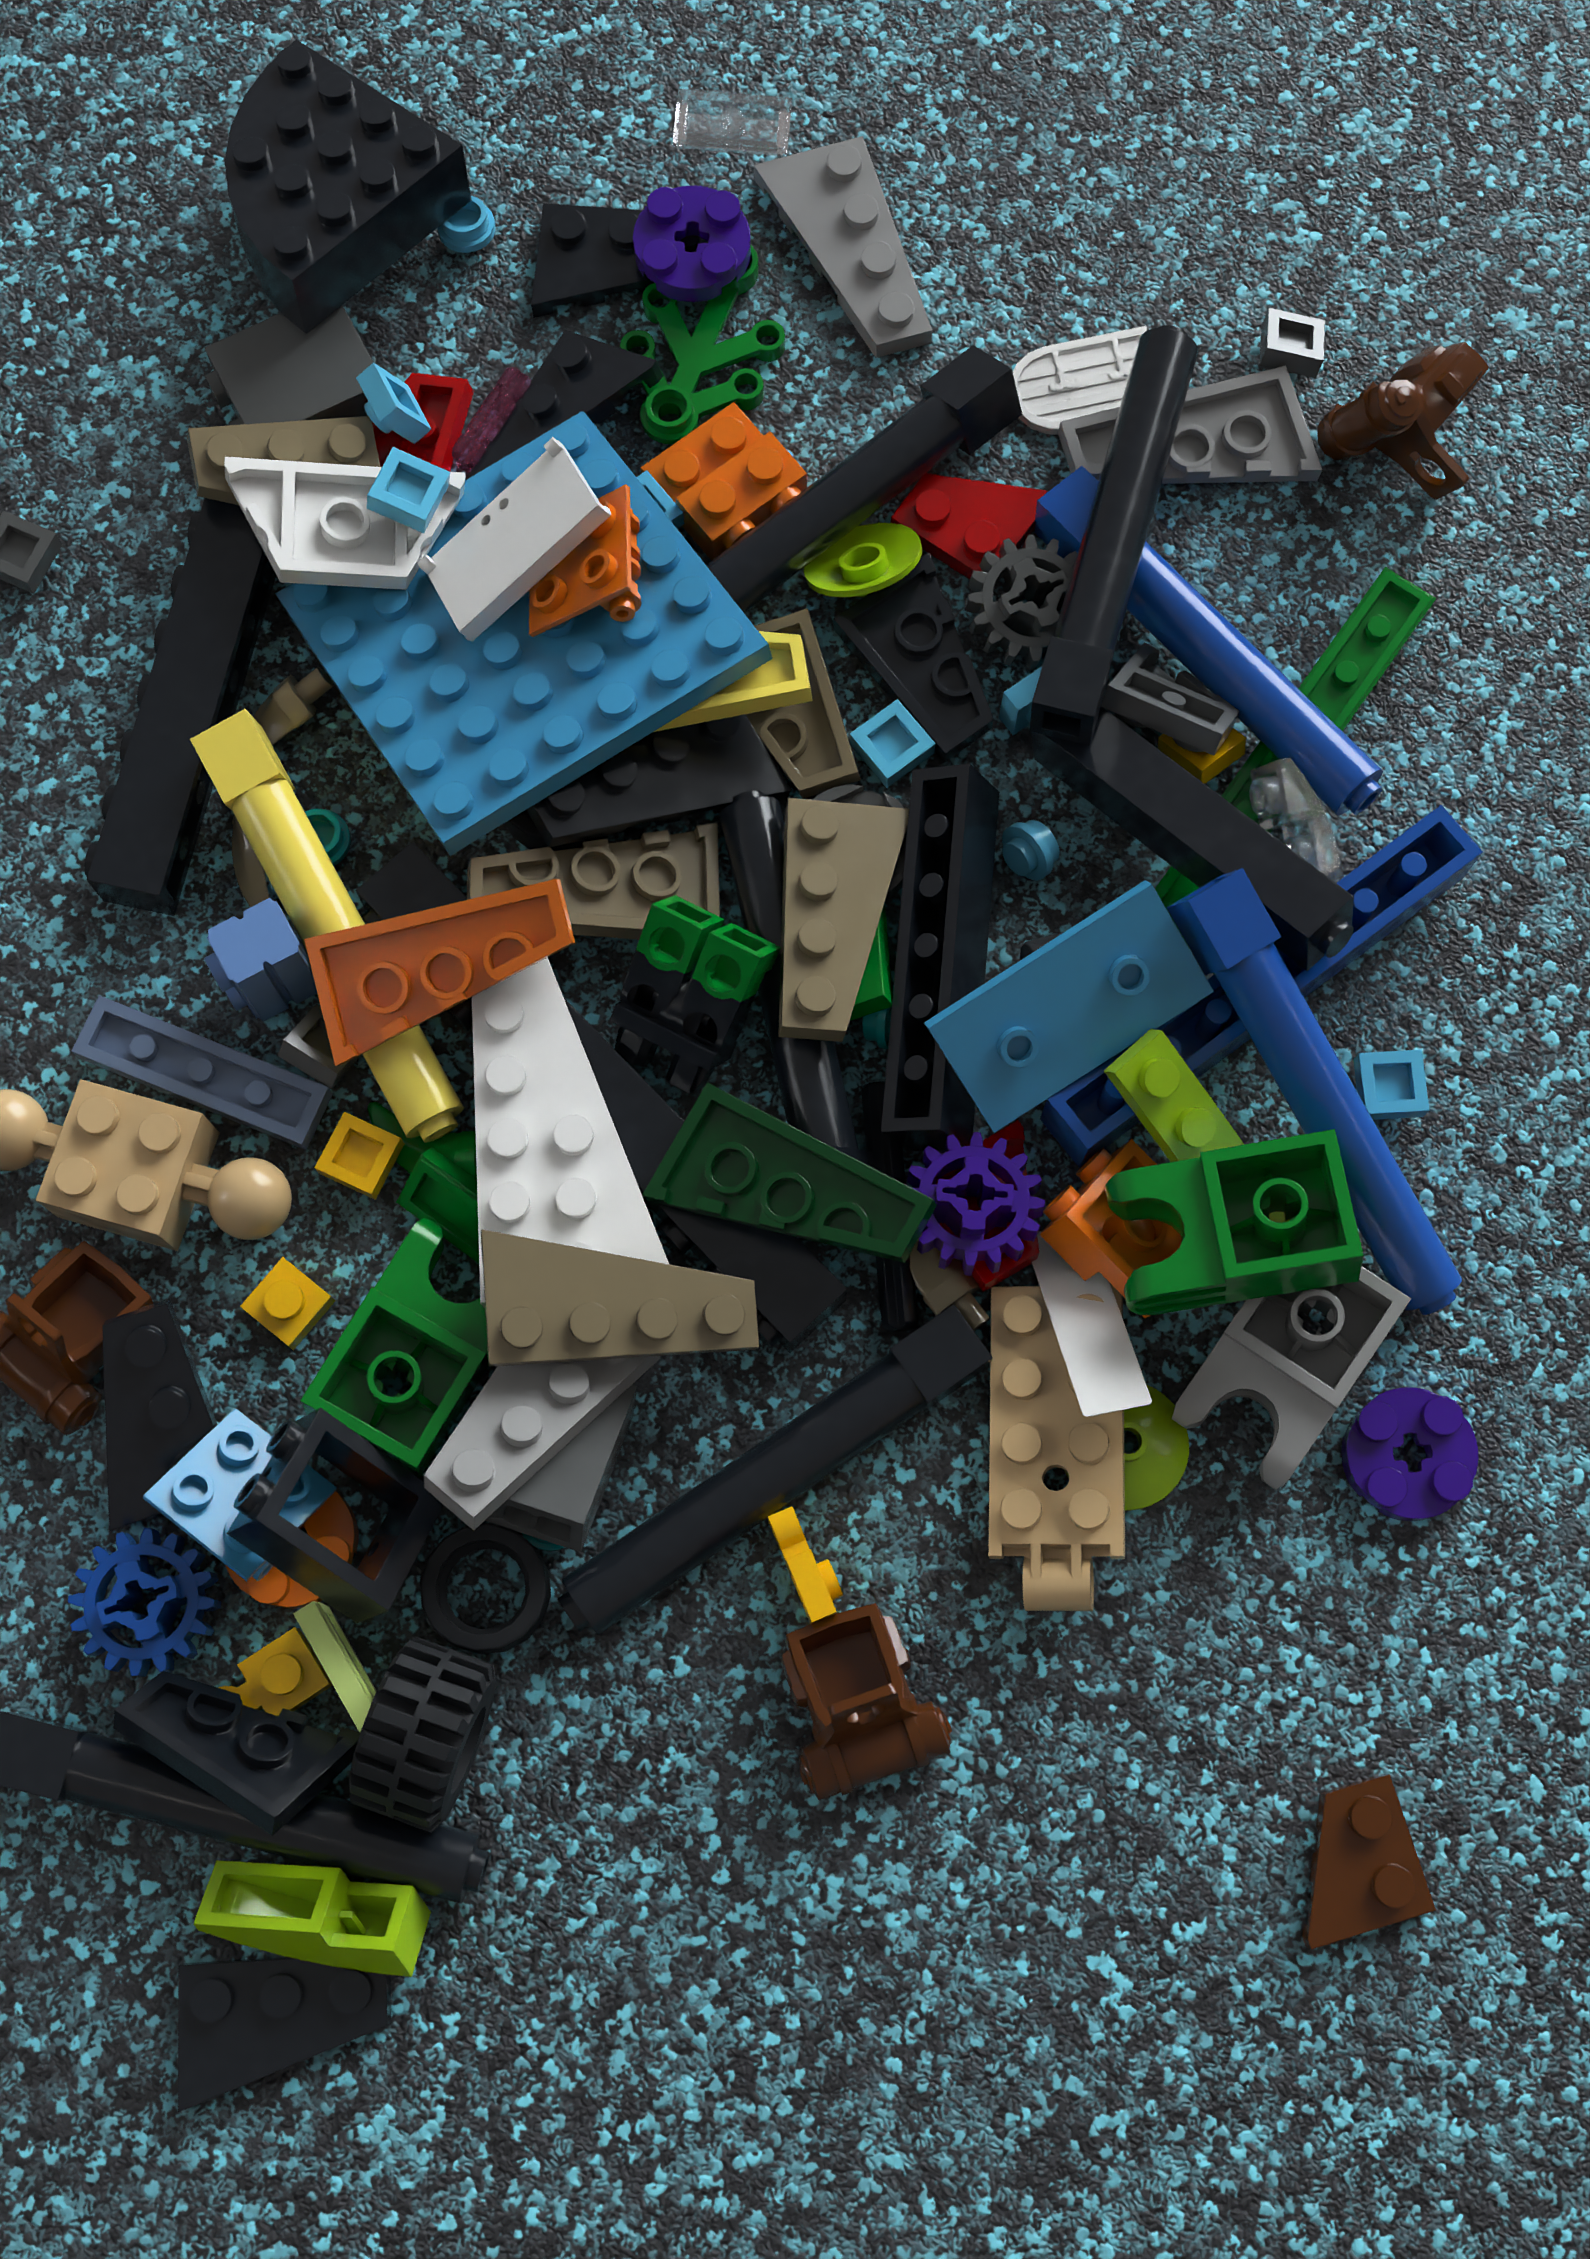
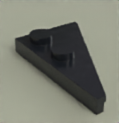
M565 330L465 480L581 411H584L594 424L603 422L617 412L612 402L642 381L649 388L659 383L663 374L657 361Z

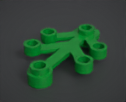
M752 246L750 261L745 274L738 282L737 277H735L731 283L723 286L721 295L708 300L692 337L679 313L677 300L668 298L657 291L655 283L647 286L643 292L644 314L649 321L659 325L678 365L671 384H668L664 375L659 383L651 388L644 381L641 382L647 395L640 410L641 424L645 433L659 443H676L698 427L700 417L724 409L733 402L741 410H752L763 401V378L760 373L751 368L739 369L731 375L729 381L695 392L702 376L754 356L761 361L772 362L779 359L785 351V331L778 322L773 320H762L756 323L751 331L717 343L737 296L746 293L757 282L758 255ZM656 299H665L670 302L667 306L661 308L651 305ZM633 330L625 334L621 339V349L630 351L634 347L641 346L648 350L642 356L656 360L655 341L648 332ZM765 336H771L777 342L773 345H763L758 340ZM744 384H749L756 388L750 394H742L736 389ZM666 414H675L680 417L675 421L660 420Z

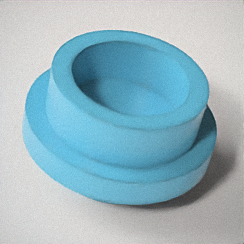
M471 196L472 200L437 228L440 240L447 248L456 252L469 253L484 248L493 239L496 231L493 213L477 197Z
M1028 820L1025 823L1016 822L1003 832V857L1014 873L1036 881L1043 879L1051 873L1053 863L1059 858L1060 850L1055 836L1043 823L1037 820Z

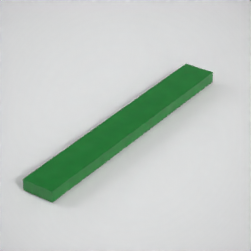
M1385 567L1298 689L1344 732L1431 609L1436 598ZM1260 741L1221 797L1271 834L1303 790L1305 784ZM1172 866L1155 888L1166 909L1168 906L1199 889L1198 886Z

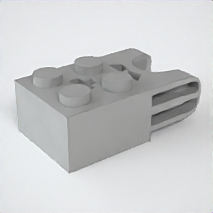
M1361 1267L1358 1282L1246 1300L1177 1401L1172 1420L1185 1429L1199 1427L1211 1411L1225 1400L1234 1397H1246L1259 1402L1268 1410L1274 1425V1437L1271 1447L1259 1466L1261 1480L1273 1489H1279L1285 1485L1411 1298L1366 1268ZM1312 1309L1322 1312L1325 1315L1322 1327L1328 1333L1323 1335L1318 1331L1315 1335L1308 1333L1302 1328L1304 1321L1297 1316V1313L1302 1311L1308 1316Z

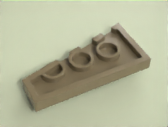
M788 798L785 808L778 1037L843 1042L908 825V808Z
M717 823L698 825L692 832L669 835L668 830L643 833L640 839L608 843L607 839L586 841L582 843L581 848L553 851L550 847L470 858L467 868V900L544 881L560 879L573 935L637 940L640 939L651 904L673 895L683 898L720 917Z
M481 1230L488 1367L743 1351L759 1348L754 1280Z

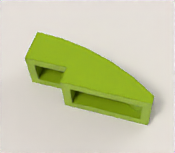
M216 1860L193 1924L198 1931L285 1957L369 1973L412 1977L431 1911L412 1885L350 1882L341 1868Z

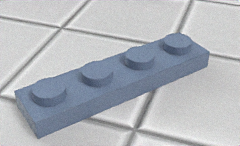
M100 995L71 1050L78 1059L304 1150H307L333 1095L330 1088Z

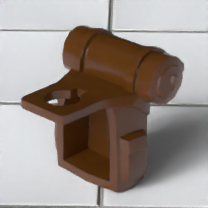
M1466 342L1452 344L1445 348L1442 346H1430L1423 349L1412 359L1400 366L1389 382H1382L1378 385L1372 382L1360 393L1359 398L1351 403L1342 406L1338 403L1325 414L1324 419L1320 421L1317 427L1318 444L1324 454L1333 460L1357 458L1375 447L1398 463L1431 498L1439 499L1463 487L1469 480V476L1437 442L1434 433L1489 369V366ZM1420 456L1436 463L1444 472L1445 479H1439L1429 474L1422 466Z
M86 1241L81 1242L74 1249L64 1248L42 1269H39L30 1279L32 1290L23 1300L15 1293H12L5 1300L9 1315L0 1310V1381L36 1411V1416L43 1422L51 1423L66 1436L86 1426L95 1416L101 1402L102 1395L89 1382L100 1372V1368L104 1365L103 1324L108 1319L153 1304L151 1296L119 1265Z
M876 1603L830 1615L786 1634L785 1644L787 1651L781 1658L785 1677L797 1708L808 1709L815 1739L814 1742L801 1748V1756L799 1757L800 1774L804 1785L808 1786L811 1793H814L818 1800L841 1793L842 1796L853 1792L855 1788L914 1767L921 1768L929 1765L930 1760L951 1753L950 1744L952 1742L950 1733L952 1729L950 1723L940 1707H936L932 1701L917 1704L904 1675L911 1668L908 1650L905 1648L901 1633L894 1619L891 1616H884Z

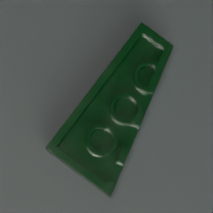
M706 1083L642 1194L649 1202L902 1263L906 1262L937 1206L934 1199L709 1083Z

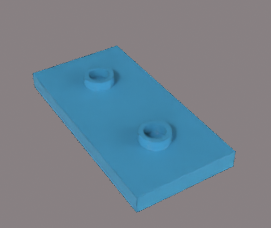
M1144 880L924 1022L984 1120L995 1133L1135 1043L1148 1030L1157 1029L1214 991L1153 885Z

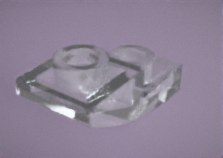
M1291 758L1279 759L1250 770L1252 778L1249 793L1250 803L1253 811L1258 815L1259 825L1266 831L1282 828L1283 843L1330 879L1344 878L1340 854L1325 811L1313 788Z

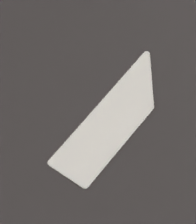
M1038 1231L1040 1253L1032 1264L1083 1416L1090 1417L1150 1405L1152 1399L1110 1283L1100 1272L1084 1281L1039 1235L1041 1232ZM1083 1294H1093L1100 1297L1104 1302L1076 1297Z

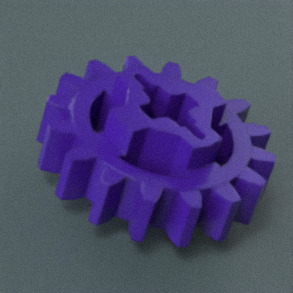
M974 1132L970 1146L961 1147L959 1140L952 1134L947 1136L944 1154L928 1146L924 1149L922 1159L925 1168L911 1165L908 1171L907 1182L914 1187L913 1189L934 1199L937 1204L922 1231L917 1250L920 1254L929 1252L933 1248L941 1251L939 1268H947L955 1258L962 1260L964 1274L971 1276L976 1261L984 1260L988 1269L995 1273L999 1271L1002 1253L1018 1261L1022 1258L1025 1248L1021 1239L1035 1241L1040 1226L1033 1219L1042 1217L1045 1200L1032 1196L1039 1191L1042 1180L1040 1175L1024 1176L1022 1174L1028 1161V1156L1025 1153L1019 1154L1011 1160L1005 1156L1007 1140L1000 1138L993 1148L990 1149L983 1147L981 1132ZM962 1168V1170L950 1180L940 1179L945 1174L953 1170ZM992 1173L1000 1177L1006 1184L1001 1183ZM965 1197H977L978 1207L981 1208L980 1211L968 1210V1202ZM939 1223H945L956 1236L947 1232ZM994 1227L1006 1228L997 1236L984 1240V1235Z

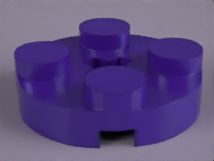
M704 186L660 187L648 196L647 206L639 214L634 226L633 243L637 267L643 277L645 273L650 280L655 282L656 290L668 298L684 302L711 300L721 295L722 287L731 283L735 277H737L738 282L748 268L751 256L750 227L748 220L741 211L740 201L729 191H717ZM695 235L705 239L708 243H699L696 252L685 251L684 243L680 242V240L686 236Z
M1403 1387L1386 1391L1374 1397L1357 1412L1353 1422L1349 1424L1343 1436L1342 1464L1350 1486L1359 1497L1364 1496L1370 1505L1380 1509L1378 1512L1389 1518L1401 1521H1420L1435 1517L1448 1511L1458 1501L1464 1499L1473 1487V1479L1478 1468L1476 1437L1470 1423L1463 1416L1461 1407L1455 1400L1447 1396H1438L1429 1390L1414 1387ZM1404 1436L1414 1438L1417 1446L1424 1447L1426 1459L1419 1461L1418 1472H1409L1406 1461H1395L1393 1449L1403 1446Z

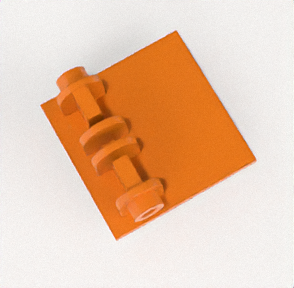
M627 484L598 498L603 506L610 509L611 516L529 590L530 636L535 637L598 605L610 612V617L619 622L633 619L635 612L640 609L641 595L638 593V584L635 583L641 575L639 564L640 549L637 547L640 521L630 508V487Z

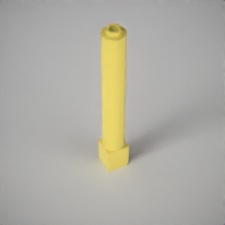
M243 709L192 737L190 741L222 801L233 811L305 948L304 939L364 925L362 917L293 791L295 787L264 729L246 709ZM420 1025L362 1054L407 1138L421 1136L424 1143H428L445 1136L458 1126L455 1117L462 1112L464 1107Z

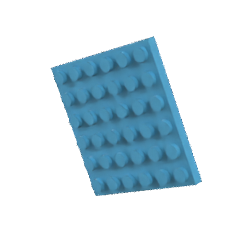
M581 411L465 480L464 495L429 551L428 556L432 557L535 462L546 451L543 445L554 437L564 445L597 499L625 484L630 487V508L640 521L637 547L640 549L639 564L641 575L635 583L638 584V593L641 595V607L635 612L633 619L626 622L616 621L610 617V612L598 605L532 637L529 635L528 591L472 642L468 641L458 631L428 574L421 570V568L418 569L406 590L292 583L275 593L282 607L450 856L772 659L767 641L584 411Z

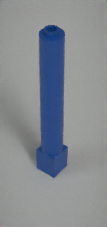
M1080 466L1037 500L1034 533L1046 545L1052 539L1058 540L1057 555L1063 559L1068 554L1074 551L1078 553L1098 485V480L1083 466ZM1145 541L1127 610L1210 692L1219 695L1239 710L1237 718L1337 816L1349 810L1354 815L1364 811L1382 791V787L1377 782L1382 776L1383 770Z
M1241 868L1221 875L1168 906L1169 913L1204 975L1214 973L1303 1132L1309 1134L1335 1129L1357 1227L1389 1284L1411 1298L1404 1310L1419 1309L1422 1315H1426L1449 1305L1456 1299V1294L1453 1290L1459 1286L1462 1278L1273 942L1281 938V935L1244 869Z

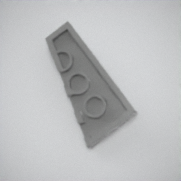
M863 136L753 165L755 182L764 194L768 193L779 208V217L790 233H796L809 252V261L820 277L825 276L835 290L837 302L873 355L878 358L930 344L932 328Z
M1282 366L1189 389L1162 484L1318 481L1322 467L1287 367ZM1120 407L1060 421L1058 436L1071 473L1080 466H1083L1099 481Z
M660 1356L498 1366L425 1472L424 1488L471 1529L475 1530L660 1359Z

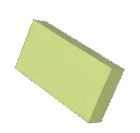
M312 1601L294 1612L293 1615L358 1731L361 1732L377 1691L330 1607L320 1602Z

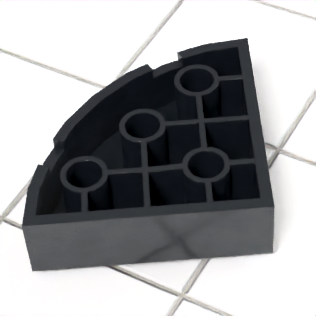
M297 39L287 48L281 50L277 57L266 66L245 94L230 127L225 156L227 188L244 252L253 272L261 282L263 291L276 309L305 334L320 324L472 200L462 144Z

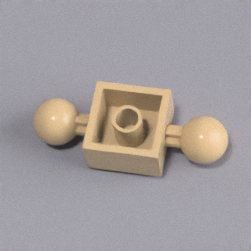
M80 1079L64 1124L60 1126L48 1122L45 1111L31 1096L17 1090L0 1089V1171L22 1169L33 1163L36 1159L49 1162L36 1201L58 1218L178 1251L195 1203L208 1207L212 1219L222 1231L232 1237L243 1240H255L269 1236L282 1226L289 1215L292 1203L291 1188L282 1171L272 1163L259 1158L247 1157L231 1161L220 1170L208 1167L220 1132L203 1113Z

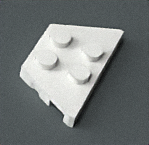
M225 457L224 461L225 479L281 583L406 590L420 568L417 563L425 555H428L464 495L465 473L450 472L449 487L425 533H421L367 509V494L382 467Z

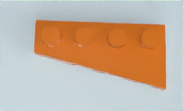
M560 879L544 881L304 939L335 1066L342 1065L575 943Z

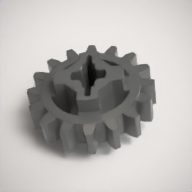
M1027 535L1022 549L1017 550L1015 544L1008 538L1003 541L1000 547L999 557L989 551L984 554L979 565L982 571H973L967 587L975 593L968 595L964 604V611L979 613L973 619L969 630L971 634L983 632L988 634L989 638L983 649L987 654L998 647L1006 650L1004 665L1009 667L1015 661L1017 655L1025 656L1028 670H1035L1041 656L1046 655L1051 636L1055 634L1060 617L1057 611L1061 610L1078 554L1074 551L1064 559L1057 555L1059 541L1056 539H1052L1044 550L1037 548V541L1034 535ZM1003 577L1005 580L1003 585L1005 594H1002L999 600L993 603L994 585ZM1022 596H1025L1026 603L1020 602ZM1036 602L1042 604L1040 609L1037 608Z

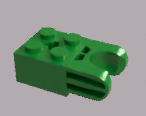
M1335 1129L1200 1152V1157L1134 1168L1115 1174L1105 1186L1108 1206L1122 1220H1158L1171 1225L1182 1238L1179 1249L1170 1257L1161 1262L1142 1266L1134 1270L1124 1287L1126 1305L1130 1311L1138 1315H1157L1359 1281L1364 1255ZM1284 1212L1285 1221H1290L1283 1223L1274 1222L1269 1219V1213Z
M428 1218L417 1221L375 1287H372L300 1400L306 1415L321 1407L419 1479L488 1367L485 1308L481 1305L480 1298L470 1303H454L436 1293L430 1282L433 1270L444 1250L441 1226ZM398 1372L408 1374L409 1390L402 1395L398 1393L394 1397L387 1396L381 1380L386 1375L395 1380Z

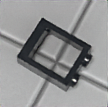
M321 1407L297 1421H294L292 1418L287 1419L277 1429L266 1447V1452L272 1455L262 1474L257 1473L252 1476L236 1497L233 1507L239 1513L227 1534L356 1623L389 1611L444 1504L424 1488V1481ZM314 1452L391 1506L357 1569L278 1515Z

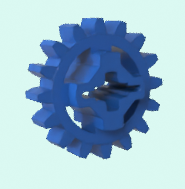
M152 1528L143 1529L139 1544L136 1543L131 1534L123 1531L117 1533V1551L115 1552L96 1546L92 1552L99 1563L94 1571L78 1568L75 1573L82 1582L87 1584L85 1593L68 1596L69 1604L84 1608V1616L70 1624L72 1631L91 1633L93 1636L83 1648L85 1654L96 1657L108 1651L104 1668L119 1672L129 1659L131 1676L136 1677L147 1676L151 1661H153L159 1672L174 1671L172 1654L176 1652L186 1658L193 1659L198 1653L195 1645L191 1642L195 1634L212 1636L214 1629L208 1623L202 1621L204 1612L221 1609L220 1601L205 1596V1589L218 1581L217 1574L210 1571H197L206 1555L196 1548L181 1555L185 1538L171 1533L164 1540L162 1546H160L159 1531ZM147 1558L164 1559L179 1574L160 1578L156 1576L154 1567L148 1563ZM116 1575L117 1581L108 1599L104 1600L107 1587ZM141 1589L160 1594L156 1596L157 1600L147 1605L148 1615L128 1611L134 1609V1605L143 1600ZM187 1604L183 1619L174 1631L172 1624L181 1606ZM125 1627L133 1629L136 1640L142 1643L143 1648L127 1646L118 1640L111 1630L116 1628L123 1629Z

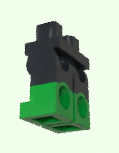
M673 895L651 904L623 984L620 1002L615 1004L609 1021L620 1026L614 1049L625 1061L644 1067L652 1062L656 1049L660 1046L675 1054L665 1078L670 1084L685 1092L694 1093L703 1088L715 1067L731 1059L737 1044L736 1040L747 1020L750 1006L765 973L772 970L781 947L733 923L722 927L723 918Z

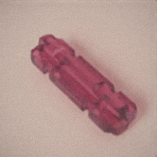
M515 367L505 369L497 381L494 390L490 391L464 431L465 434H461L452 448L454 465L469 474L471 469L479 463L487 451L486 447L489 442L492 443L516 408L518 399H522L531 386L532 380L529 376L523 374Z

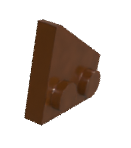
M1382 1774L1321 1793L1316 1823L1319 1831L1317 1849L1312 1855L1309 1880L1313 1884L1308 1924H1304L1302 1936L1305 1947L1314 1949L1436 1911L1390 1774Z

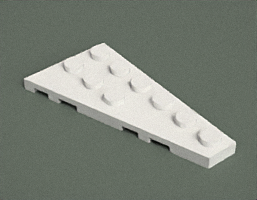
M546 958L473 996L472 1027L480 1303L483 1308H485L481 1245L482 1229L669 1264L549 959Z

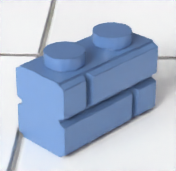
M268 898L244 910L242 919L239 920L233 916L208 929L207 939L214 953L204 957V960L222 992L225 991L236 1011L248 1006L256 1019L259 1018L264 1022L289 1009V1001L292 1000L298 1004L317 994L309 957L277 901L274 902Z

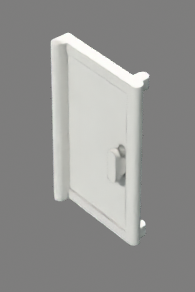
M554 437L543 445L546 451L435 555L432 557L425 555L417 563L421 570L428 574L458 631L468 641L473 642L611 516L610 509L599 502L564 445Z

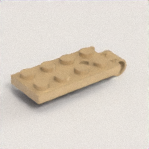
M1111 1285L1123 1318V1296ZM1040 1286L991 1287V1356L993 1358L990 1362L988 1556L990 1559H1004V1556H1024L1023 1602L1025 1611H1093L1094 1569L1092 1556H1110L1111 1559H1125L1124 1410L1090 1417L1083 1416ZM1083 1294L1076 1297L1104 1302L1100 1297L1093 1294ZM1052 1468H1062L1067 1471L1069 1482L1066 1487L1059 1491L1048 1489L1044 1485V1476L1047 1471Z

